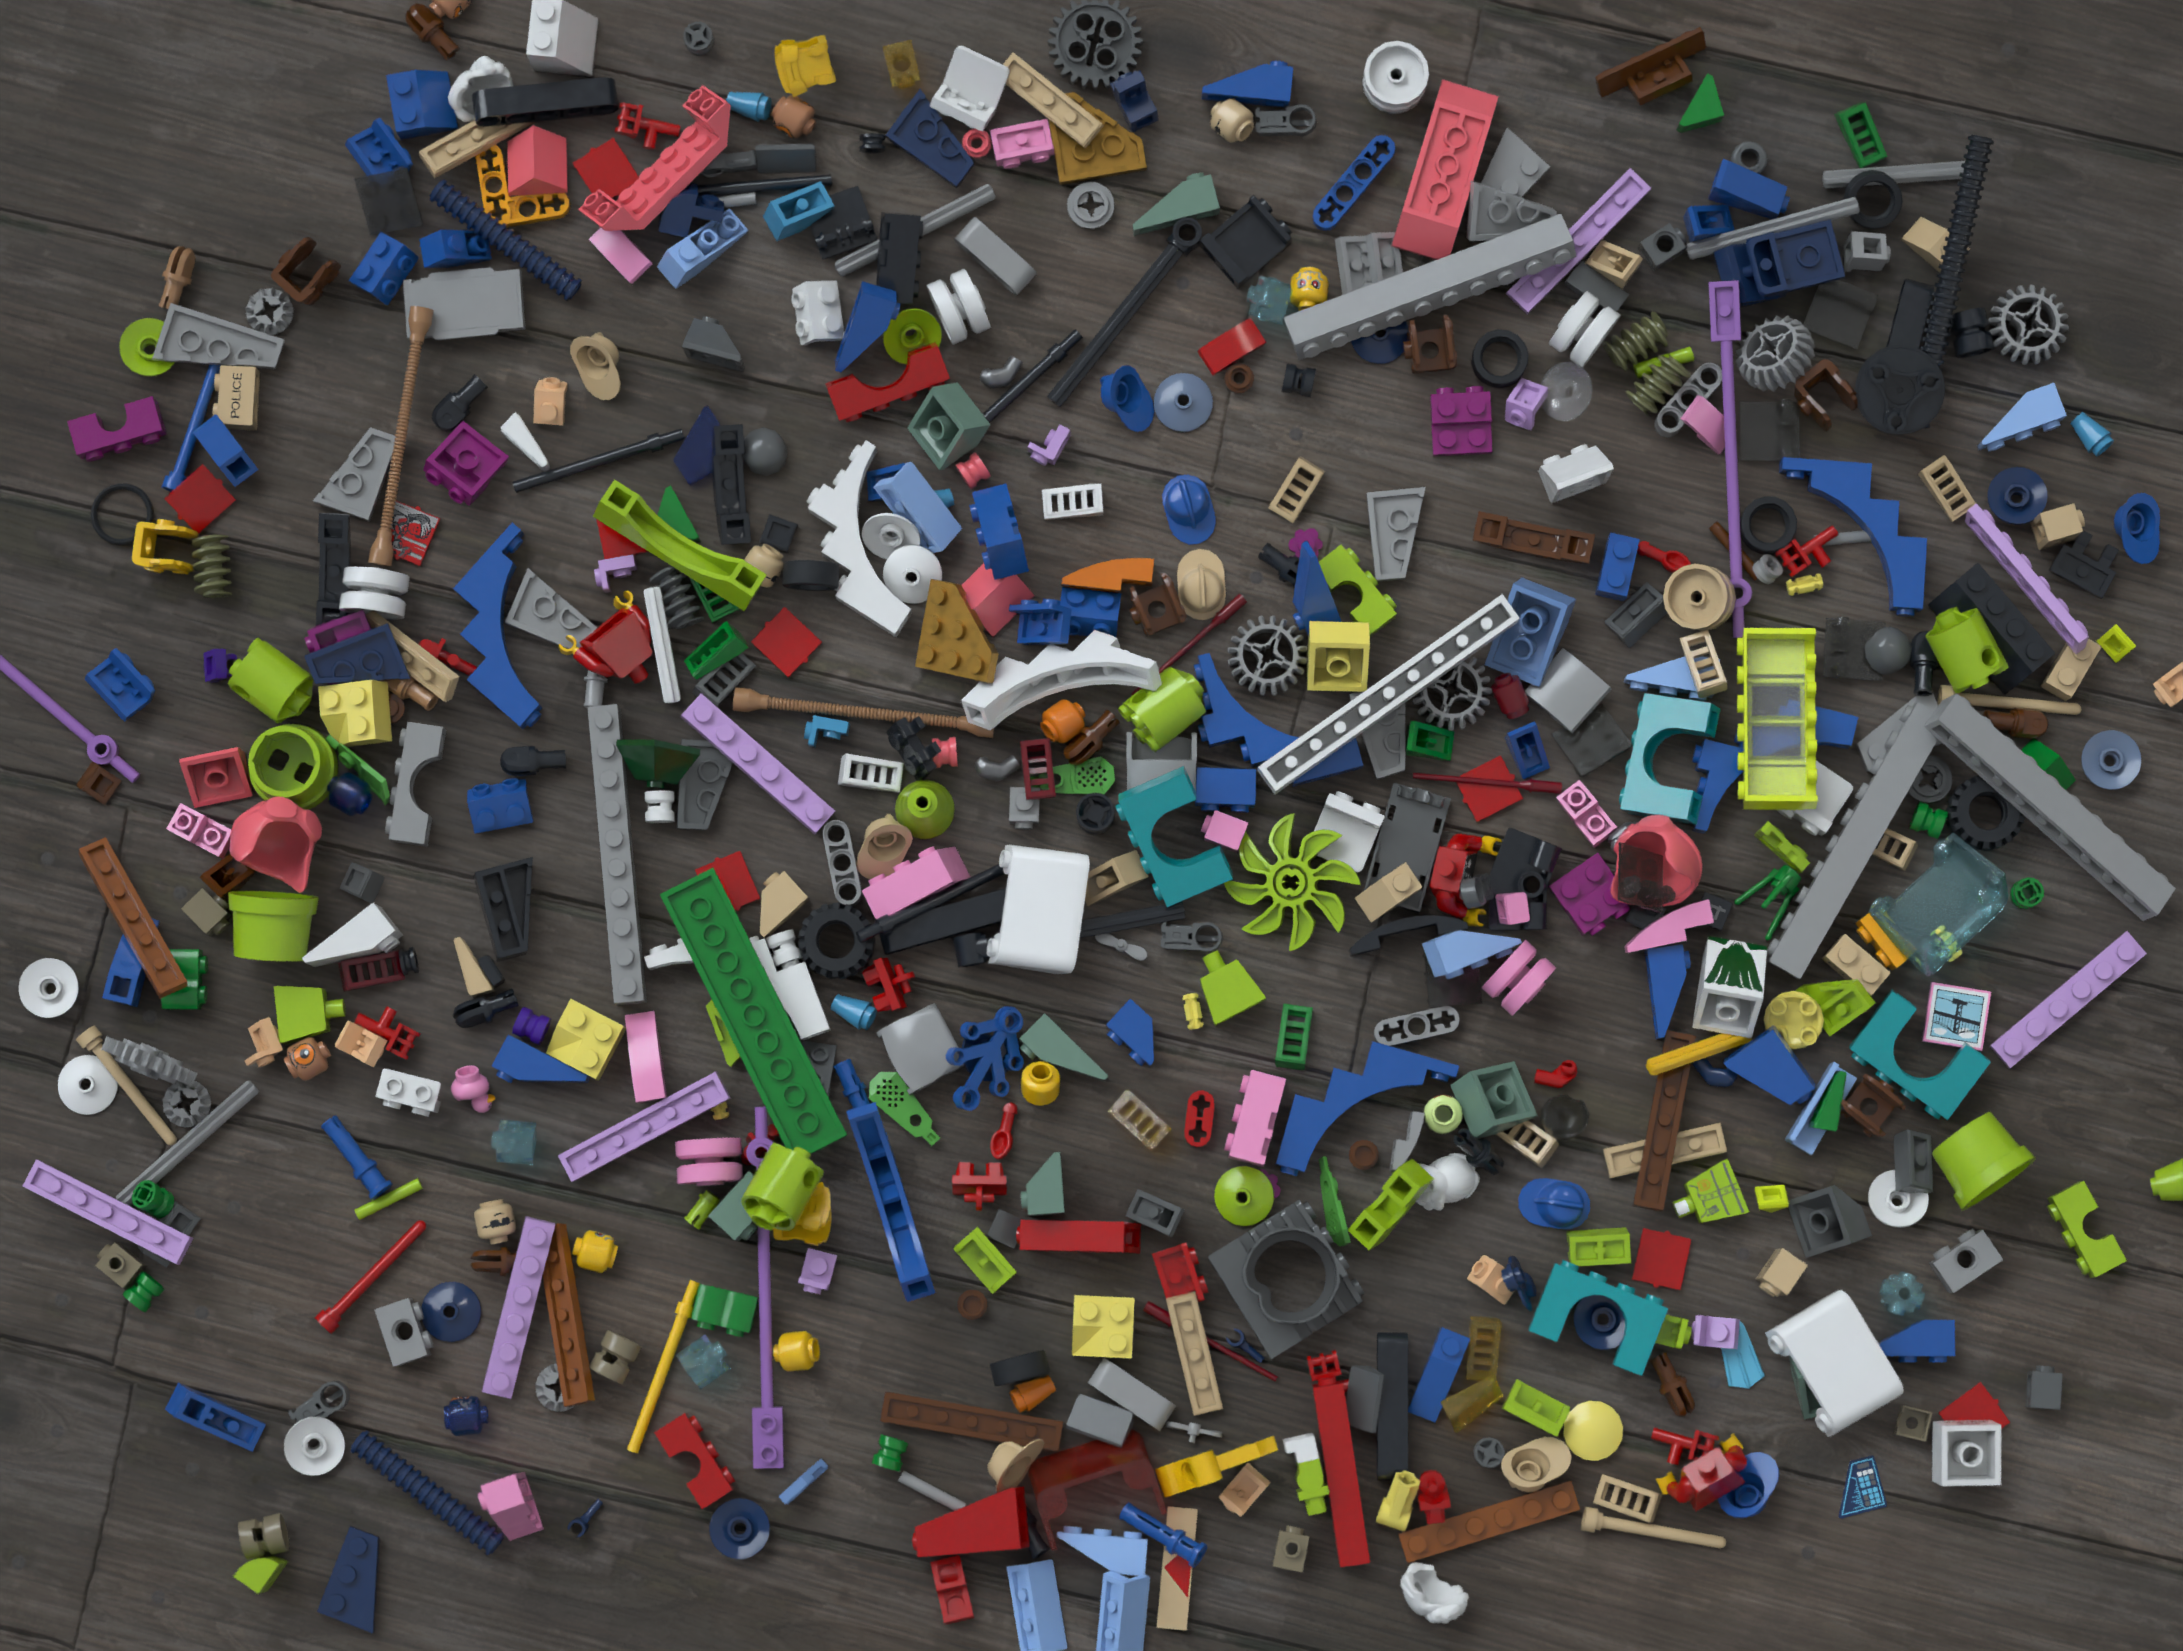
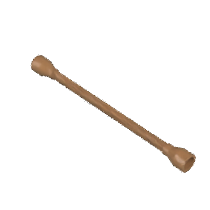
M410 306L408 323L410 328L409 341H411L412 345H410L411 348L409 349L411 352H409L410 356H408L409 360L407 361L408 367H406V378L404 379L406 382H404L405 386H403L404 393H402V404L399 409L401 412H399V423H397L398 427H396L397 434H395L396 438L394 439L396 442H394V453H392L393 456L391 457L392 464H390L391 468L389 469L390 475L388 478L390 479H388L389 483H387L388 486L386 487L388 490H386L387 494H385L386 501H384L385 505L383 507L385 509H383V516L381 517L383 519L381 520L382 524H380V530H378L377 537L370 548L368 563L380 566H392L394 551L391 540L393 532H391L390 528H392L391 524H393L392 517H394V506L396 505L394 502H396L395 498H397L396 495L398 494L396 491H398L399 476L401 475L399 472H401L402 468L401 461H403V450H405L404 446L406 445L404 442H406L405 439L407 438L406 431H408L407 427H409L408 420H410L409 416L411 415V401H413L412 398L414 397L412 394H414L415 379H417L415 375H417V368L419 367L417 364H419L418 360H420L421 345L424 343L425 335L432 325L434 313L433 309Z
M735 687L733 711L751 712L759 709L768 710V708L772 707V709L779 708L782 710L783 708V710L787 709V711L798 710L800 712L802 710V712L806 711V713L817 712L819 714L821 712V714L824 713L825 715L828 713V715L836 714V716L843 715L844 717L847 715V717L855 716V718L862 717L863 719L866 717V719L874 718V720L881 719L882 721L885 719V721L893 722L895 720L897 722L905 717L908 723L919 716L923 723L933 726L934 724V726L938 725L939 727L942 725V727L949 726L950 728L953 726V728L957 727L959 730L968 731L978 737L993 738L994 728L990 731L971 724L967 721V717L962 715L961 717L957 718L954 716L953 718V716L949 717L948 715L938 716L936 714L934 716V714L924 713L923 715V713L919 714L918 712L915 714V712L908 713L905 711L904 713V711L900 712V710L896 712V710L889 711L886 709L885 711V709L881 710V708L870 709V707H867L866 709V707L862 708V706L851 707V705H848L847 707V705L843 706V704L832 705L830 703L828 705V703L825 704L824 702L821 704V702L813 703V701L806 702L805 700L802 702V700L794 701V699L787 700L786 698L783 700V698H772L769 695L760 694L752 689Z

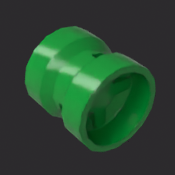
M1919 801L1912 815L1909 829L1916 832L1927 830L1928 836L1938 839L1948 812L1942 809H1937L1933 812V809L1928 804Z
M2031 877L2017 881L2010 889L2011 902L2020 909L2032 908L2039 904L2044 897L2043 885L2039 880Z
M145 1180L140 1182L134 1189L132 1202L140 1210L146 1211L149 1215L160 1219L168 1215L172 1210L174 1196L170 1191L160 1188L151 1180Z
M141 1271L136 1277L137 1285L134 1284L132 1287H128L123 1292V1296L138 1309L146 1313L152 1306V1296H160L165 1288L149 1274Z
M880 1434L878 1444L881 1450L879 1449L878 1453L874 1454L872 1463L900 1472L902 1467V1456L900 1454L907 1451L909 1443Z

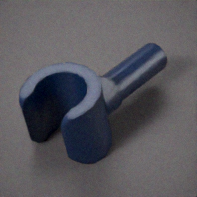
M1234 1329L1241 1335V1340L1238 1343H1232L1226 1337L1227 1342L1233 1348H1241L1259 1363L1264 1359L1259 1352L1245 1341V1335L1241 1330Z
M597 1498L586 1513L569 1523L568 1530L572 1528L574 1523H579L582 1526V1532L578 1534L577 1538L585 1534L588 1530V1522L603 1502Z

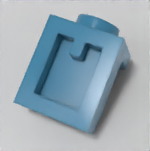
M813 715L812 722L807 721L804 739H808L809 747L814 748L816 747L819 731H823V737L840 740L841 735L848 736L850 723Z

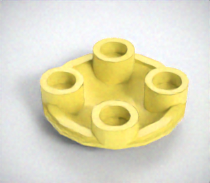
M1797 991L1784 992L1773 998L1767 1006L1764 1016L1765 1029L1767 1030L1775 1025L1791 1049L1805 1048L1814 1044L1822 1032L1824 1022L1822 1009L1816 1000L1806 993Z
M1587 1401L1577 1404L1569 1412L1564 1422L1563 1435L1566 1445L1575 1455L1585 1460L1598 1461L1609 1457L1618 1449L1623 1437V1425L1620 1416L1611 1406L1600 1401Z

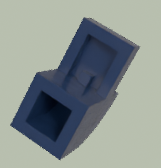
M1141 71L1125 73L1116 81L1110 83L1116 102L1132 133L1158 121L1157 109L1147 92L1146 82Z
M689 184L660 213L658 232L686 238L689 233L692 216L721 223L724 214V201H720L716 196L708 194L698 196V184Z

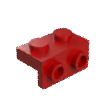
M1183 1243L1152 1254L1166 1298L1195 1291L1198 1302L1205 1300L1203 1294L1208 1293V1289L1203 1275L1197 1277L1194 1265L1199 1264L1194 1247L1188 1248L1187 1243Z

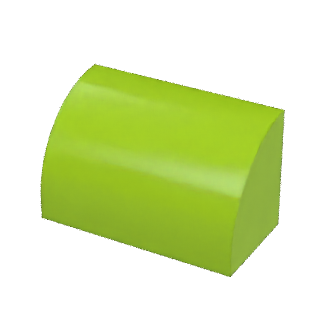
M275 1556L254 1559L242 1565L233 1577L257 1594L268 1592L288 1561Z

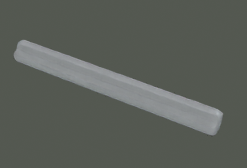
M1965 161L1831 170L1823 172L1822 181L1824 188L1846 187L1853 177L1869 170L1884 172L1893 178L1896 183L1961 179L1962 177L1959 176V173H1963L1964 168L1961 165ZM1872 182V183H1867V184L1864 185V186H1867V185H1880L1881 183Z

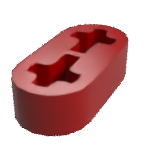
M1203 1090L1194 1092L1189 1097L1187 1104L1184 1136L1187 1143L1193 1147L1206 1145L1210 1140L1212 1132L1214 1099L1210 1093ZM1199 1096H1205V1101L1210 1102V1107H1206L1203 1110V1117H1197L1198 1109L1192 1105V1102L1197 1101ZM1196 1120L1202 1121L1201 1130L1206 1132V1137H1202L1200 1142H1194V1137L1189 1136V1130H1194L1196 1127Z

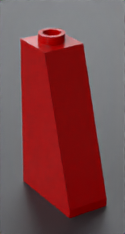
M1020 1220V1226L1017 1227L1016 1241L1020 1244V1250L1140 1254L1141 1224L1112 1221Z
M1024 1486L1008 1488L916 1526L915 1533L912 1536V1544L914 1550L917 1551V1557L1030 1547Z

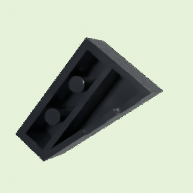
M881 212L876 285L896 291L897 303L912 304L913 298H918L919 280H915L916 268L920 269L921 251H918V242L923 236V221H921V216L917 214Z
M533 857L474 873L473 878L497 962L526 955L528 951Z

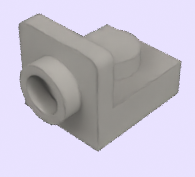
M1010 787L1009 824H1015V829H1033V824H1039L1040 799L1026 801L1025 787ZM1031 787V791H1040V788Z

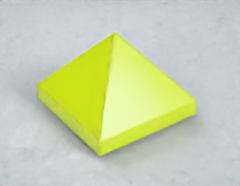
M2117 624L2096 641L2115 663L2136 647Z
M1785 1185L1755 1187V1195L1760 1210L1773 1213L1789 1207Z

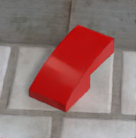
M1249 318L1207 343L1197 352L1214 376L1236 364L1244 356L1263 347L1266 341L1253 320Z
M960 1555L930 1562L944 1624L947 1625L974 1618Z

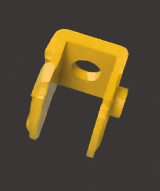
M825 35L800 42L781 40V43L775 46L776 68L786 93H791L793 97L807 92V88L816 84L827 85L836 82Z
M157 519V524L149 522L137 523L132 552V562L159 574L164 572V570H170L172 573L178 574L194 572L193 565L174 559H154L157 535L193 539L199 537L198 532L184 526H175L174 521Z
M819 1182L795 1228L790 1231L773 1228L774 1239H798L805 1241L806 1244L815 1246L822 1244V1242H827L831 1230L832 1215L830 1191L828 1187L823 1185V1182Z

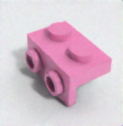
M1048 119L990 130L997 166L1003 165L1004 169L1018 167L1021 165L1020 162L1032 160L1033 163L1045 162L1050 159L1049 156L1055 155Z

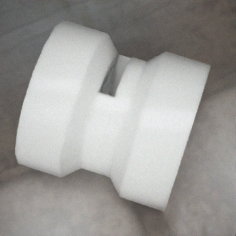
M674 791L645 792V802L648 804V810L645 812V822H675V813L672 811Z
M793 929L766 938L768 948L772 949L774 954L772 959L775 967H780L786 962L803 958L800 949L794 943L796 936Z

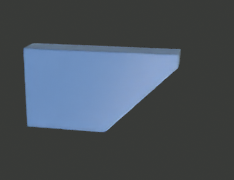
M821 1458L778 1497L784 1504H790L828 1469V1465Z

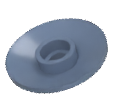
M1179 373L1166 378L1158 386L1154 396V409L1158 419L1167 428L1174 431L1189 432L1199 428L1207 421L1212 411L1213 399L1209 387L1202 379L1192 374ZM1186 396L1189 399V403L1182 406L1178 403V398Z
M2107 730L2094 735L2088 740L2082 751L2081 764L2086 777L2094 785L2107 790H2116L2127 786L2136 778L2141 768V753L2137 744L2130 736L2120 731ZM2106 756H2111L2114 759L2113 766L2109 767L2105 764L2104 759Z

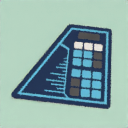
M1874 1456L1850 1461L1839 1518L1886 1507L1887 1502Z

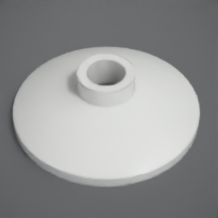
M881 513L874 515L865 522L862 529V539L865 546L872 553L884 559H887L892 552L900 547L920 545L921 538L916 526L905 517L897 514Z
M906 545L896 549L887 558L883 569V579L885 586L900 601L912 604L921 603L927 600L930 580L942 581V568L939 560L930 550L918 545ZM914 572L917 575V580L909 581L906 574Z
M44 958L33 962L25 969L19 981V995L23 1005L31 1013L40 1017L53 1018L66 1013L74 1005L78 997L79 983L75 972L68 964L58 959ZM50 983L56 986L53 994L46 992V987Z
M83 1055L72 1059L64 1066L58 1079V1092L63 1103L72 1111L84 1115L96 1114L105 1110L113 1102L118 1090L117 1081L97 1056ZM84 1079H89L91 1082V1086L87 1090H83L81 1087V1082Z
M1890 1170L1880 1174L1873 1181L1868 1193V1202L1872 1213L1882 1223L1892 1227L1903 1228L1917 1223L1924 1216L1928 1207L1929 1197L1928 1193L1896 1191L1895 1170ZM1897 1198L1901 1200L1902 1205H1893L1892 1199Z
M309 1417L300 1420L291 1427L284 1441V1453L288 1463L296 1471L310 1476L325 1474L335 1468L342 1459L345 1449L341 1430L332 1421L322 1417ZM311 1439L319 1441L315 1447H310L308 1442Z

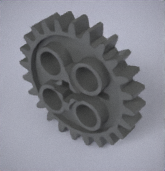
M1071 0L1070 11L1063 7L1061 8L1063 19L1059 17L1053 18V22L1058 28H1049V34L1056 37L1048 40V46L1056 47L1049 52V57L1058 58L1054 62L1055 69L1064 67L1061 72L1062 78L1069 74L1072 75V85L1079 79L1082 80V89L1087 87L1088 82L1093 84L1094 91H1097L1098 85L1103 82L1106 89H1109V80L1113 79L1116 81L1120 74L1128 73V66L1136 68L1137 62L1132 57H1141L1142 51L1135 48L1143 45V39L1135 37L1141 33V27H1132L1137 22V17L1127 18L1129 7L1120 11V0H1116L1113 5L1109 4V0H1103L1102 2H1098V0H1092V2L1081 0L1080 5ZM1099 18H1103L1104 22L1100 30V43L1096 45L1092 66L1088 67L1086 64L1091 52V41L1094 40ZM1082 19H1088L1093 23V26L1085 31L1079 29L1077 23ZM1116 26L1121 30V34L1118 37L1111 38L1105 34L1106 29ZM1074 47H1081L1086 53L1081 58H1073L1069 52ZM1103 54H1109L1113 57L1114 61L1108 66H1103L1098 62V58Z

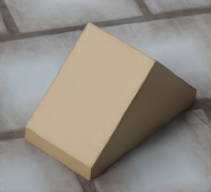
M1601 240L1585 263L1623 289L1639 268L1643 258L1638 254Z

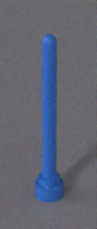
M209 365L174 470L170 471L168 476H165L162 488L169 492H172L187 478L185 472L197 440L193 431L202 425L214 390L215 374L220 373V365Z

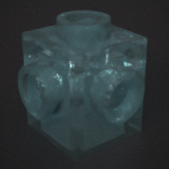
M1260 275L1257 285L1250 286L1246 302L1251 303L1248 315L1262 321H1270L1282 325L1283 317H1285L1290 302L1291 285L1273 277Z
M500 1120L498 1132L493 1131L491 1149H496V1161L533 1164L537 1145L536 1123Z
M1900 1271L1899 1275L1892 1274L1889 1275L1888 1279L1884 1278L1879 1295L1882 1296L1880 1303L1888 1306L1886 1311L1904 1317L1905 1312L1914 1313L1915 1308L1920 1309L1925 1292L1921 1291L1923 1284L1916 1282L1917 1276ZM1901 1288H1906L1909 1291L1908 1297L1905 1300L1899 1296Z
M706 1334L676 1355L687 1374L700 1390L730 1369L724 1360V1357L728 1354L718 1340L712 1343Z

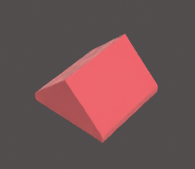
M533 125L507 141L509 196L568 193L567 140L565 137Z
M984 563L962 584L967 594L965 598L970 608L975 609L985 630L992 637L1017 614L1009 611L1010 605L1021 604V600H1031L1035 596L1017 574L994 580L992 569L986 570Z
M239 747L179 759L194 808L253 796L245 751Z

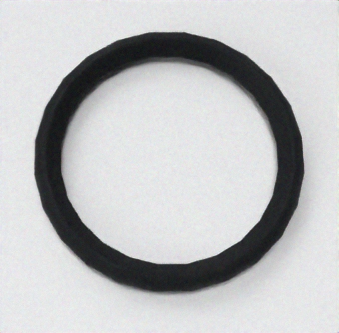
M119 483L105 488L97 495L91 508V521L96 533L103 540L115 545H128L134 543L135 535L127 539H116L107 535L99 526L97 510L101 500L112 491H133L144 501L147 509L146 522L152 523L153 508L150 499L140 488L127 483Z

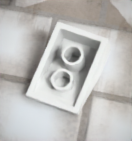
M1587 444L1570 450L1572 455L1560 458V455H1555L1543 460L1544 465L1540 466L1538 472L1551 504L1605 484L1608 481L1614 467L1597 446L1588 448Z
M373 902L302 959L305 963L317 967L343 960L380 954L382 951L388 953L400 944L398 939L403 934L382 907Z

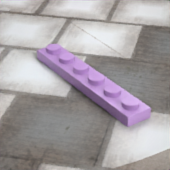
M1630 168L1569 229L1574 242L1576 257L1564 264H1556L1542 269L1537 274L1521 277L1507 291L1506 295L1528 314L1650 192L1651 187Z
M1978 504L1969 508L1965 523L2073 652L2077 654L2086 647L2089 637L2083 623L2073 619L2069 614V608L2061 598L2057 599L2052 594L2046 579L2042 576H2037L2031 569L2032 565L2029 559L2024 554H2019L2013 547V542L2006 532L2001 533L1995 526L1992 515L1987 510H1982Z
M702 693L681 715L683 720L814 835L835 812L833 808Z
M2128 931L2124 932L1990 1045L1991 1049L2010 1069L2147 953Z
M714 1072L559 1154L558 1157L571 1182H574L731 1099L718 1072Z
M37 1159L23 1184V1187L177 1265L181 1264L193 1240L192 1237Z
M525 1217L482 1387V1392L512 1398L555 1228V1223Z

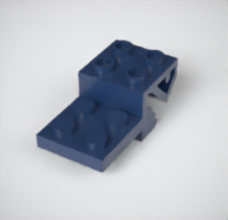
M1831 219L1775 234L1771 232L1747 239L1744 244H1732L1715 251L1713 254L1720 281L1739 280L1740 308L1786 297L1788 292L1845 278Z

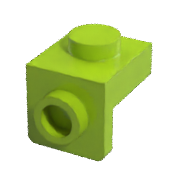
M1666 1315L1655 1343L1676 1349H1682L1683 1344L1688 1345L1692 1327L1687 1326L1688 1319Z

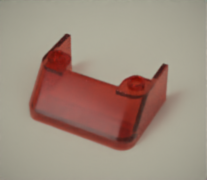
M1131 1430L1122 1448L1096 1439L1038 1458L1032 1462L1028 1471L1029 1479L1052 1551L1058 1549V1545L1049 1520L1062 1515L1067 1508V1497L1064 1489L1121 1470L1125 1482L1131 1488L1141 1490L1152 1486L1161 1515L1167 1514L1154 1470L1140 1433Z

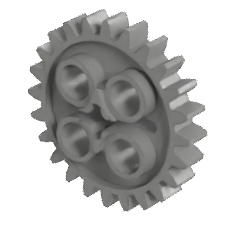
M106 1037L101 1050L115 1055L116 1061L130 1066L131 1070L155 1080L160 1078L173 1084L176 1081H180L193 1086L198 1074L184 1068V1062L169 1057V1053L142 1042L137 1044L127 1039H123V1042Z

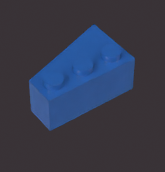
M1007 484L972 492L975 504L969 505L973 522L979 521L980 528L975 530L979 546H986L987 551L982 553L985 569H992L994 580L1028 572L1024 546Z

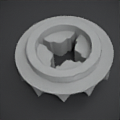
M1082 183L1075 187L1069 195L1067 201L1068 213L1071 220L1081 228L1093 230L1104 226L1113 215V196L1105 186L1099 183ZM1088 194H1091V199H1093L1095 204L1103 205L1094 209L1093 217H1090L1088 209L1082 208V205L1087 204Z
M274 288L260 289L256 294L250 296L248 305L245 308L247 321L256 331L269 335H275L284 331L293 318V305L284 292ZM264 301L270 304L271 307H278L277 310L273 311L274 322L267 315H260L261 312L265 311Z
M177 1081L167 1088L162 1099L163 1112L170 1122L180 1127L196 1126L209 1114L211 1099L207 1089L197 1081H194L193 1086ZM182 1091L189 1099L198 1098V1100L190 1105L191 1115H189L185 1108H175V1106L182 1102Z
M557 1364L549 1365L540 1372L535 1384L537 1398L544 1407L552 1411H567L573 1407H564L562 1392L557 1401L556 1391L547 1388V1385L555 1384L559 1379Z

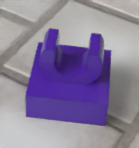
M212 649L205 652V682H218L232 677L229 669H227L226 662L237 659V655H226V649Z

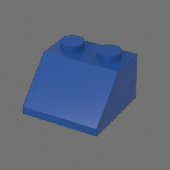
M411 70L386 75L395 130L400 140L458 130L456 113L448 102V95L451 89L448 71Z

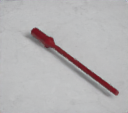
M1239 593L1218 613L1216 612L1215 617L1207 627L1158 669L1159 674L1172 666L1214 627L1223 623L1226 624V621L1247 603L1245 598ZM1138 687L1136 690H1134V691L1131 693V695H1134V694H1135L1137 691H1139L1141 688Z
M1413 773V779L1518 787L1529 791V793L1561 794L1562 782L1532 780V778L1518 782Z
M1147 1301L1143 1312L1165 1323L1168 1327H1172L1169 1312ZM1206 1337L1208 1345L1267 1378L1276 1381L1278 1376Z

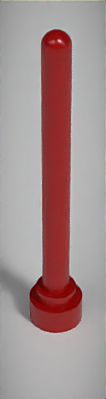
M422 1220L417 1221L333 1308L322 1309L314 1318L332 1334L340 1326L341 1315L425 1231L426 1223Z

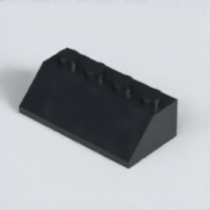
M1979 563L1975 564L1928 604L1936 616L1953 607H1957L1960 613L1970 609H1979L2009 666L2008 669L1999 674L1988 676L2004 695L2055 654L2052 648Z

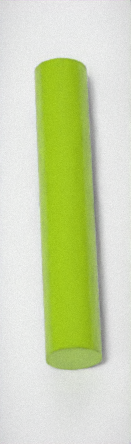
M417 1178L355 1209V1213L358 1219L361 1220L423 1189L422 1184Z

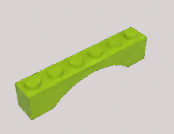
M615 479L594 512L593 517L743 611L746 610L767 575L743 559L714 552L686 538L663 521L639 494Z

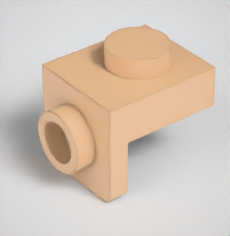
M554 377L538 380L534 390L533 423L563 426L567 382H561L560 379Z
M2183 662L2153 683L2156 688L2154 693L2163 704L2167 703L2170 707H2173L2183 699Z
M270 1017L259 1020L248 1028L257 1053L245 1060L247 1066L257 1063L258 1067L268 1065L275 1061V1055L283 1051L279 1043L278 1030L272 1024Z
M347 1021L335 1043V1047L374 1067L377 1060L383 1054L387 1040L351 1021Z
M1483 1255L1473 1265L1467 1279L1498 1302L1505 1305L1514 1293V1291L1510 1292L1507 1289L1501 1275V1270L1505 1268L1498 1262Z
M1247 1463L1227 1485L1219 1498L1229 1511L1237 1513L1242 1517L1252 1503L1267 1488L1270 1481L1252 1465Z

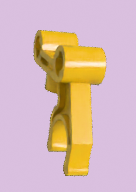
M1274 1436L1217 1456L1214 1455L1213 1450L1161 1466L1156 1468L1155 1471L1166 1498L1221 1480L1223 1477L1220 1471L1278 1451Z

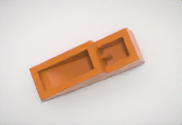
M1126 558L1096 563L1063 577L1062 587L1121 593L1122 583L1152 586L1154 559Z

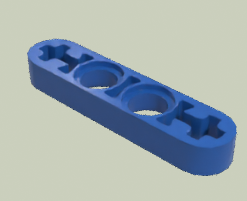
M1379 135L1373 138L1318 203L1312 217L1313 223L1318 229L1329 231L1336 227L1392 160L1395 153V144L1390 137ZM1385 143L1388 145L1387 152L1389 154L1385 155L1382 153L1376 159V163L1380 164V166L1376 167L1375 163L1365 156L1368 154L1372 159L1377 151L1375 145L1382 146ZM1364 164L1370 167L1372 174L1368 179H1359L1355 175V168L1358 165ZM1340 187H1348L1352 190L1353 197L1347 202H1342L1337 198L1336 191ZM1331 199L1335 206H1337L1331 214L1333 221L1329 222L1326 220L1322 223L1320 222L1321 215L1319 212L1326 213L1331 208L1332 203L1327 202Z

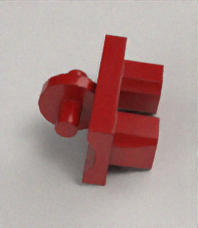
M888 957L873 960L874 965L862 971V974L868 986L881 982L885 990L884 993L872 997L877 1012L898 1011L907 1008L903 994L912 991L908 981L915 978L914 972L905 974L902 964L895 965L892 968Z
M958 1163L956 1175H952L953 1195H964V1202H976V1211H982V1202L994 1203V1195H1007V1178L1004 1176L1001 1163L986 1164V1176H974L973 1163Z
M1428 1470L1421 1474L1419 1478L1420 1483L1416 1495L1420 1511H1424L1426 1514L1427 1524L1444 1523V1509L1451 1508L1447 1486L1440 1472Z

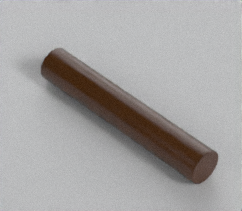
M1717 521L1709 530L1729 552V533ZM1741 548L1742 567L1755 581L1758 578L1753 572L1754 562Z

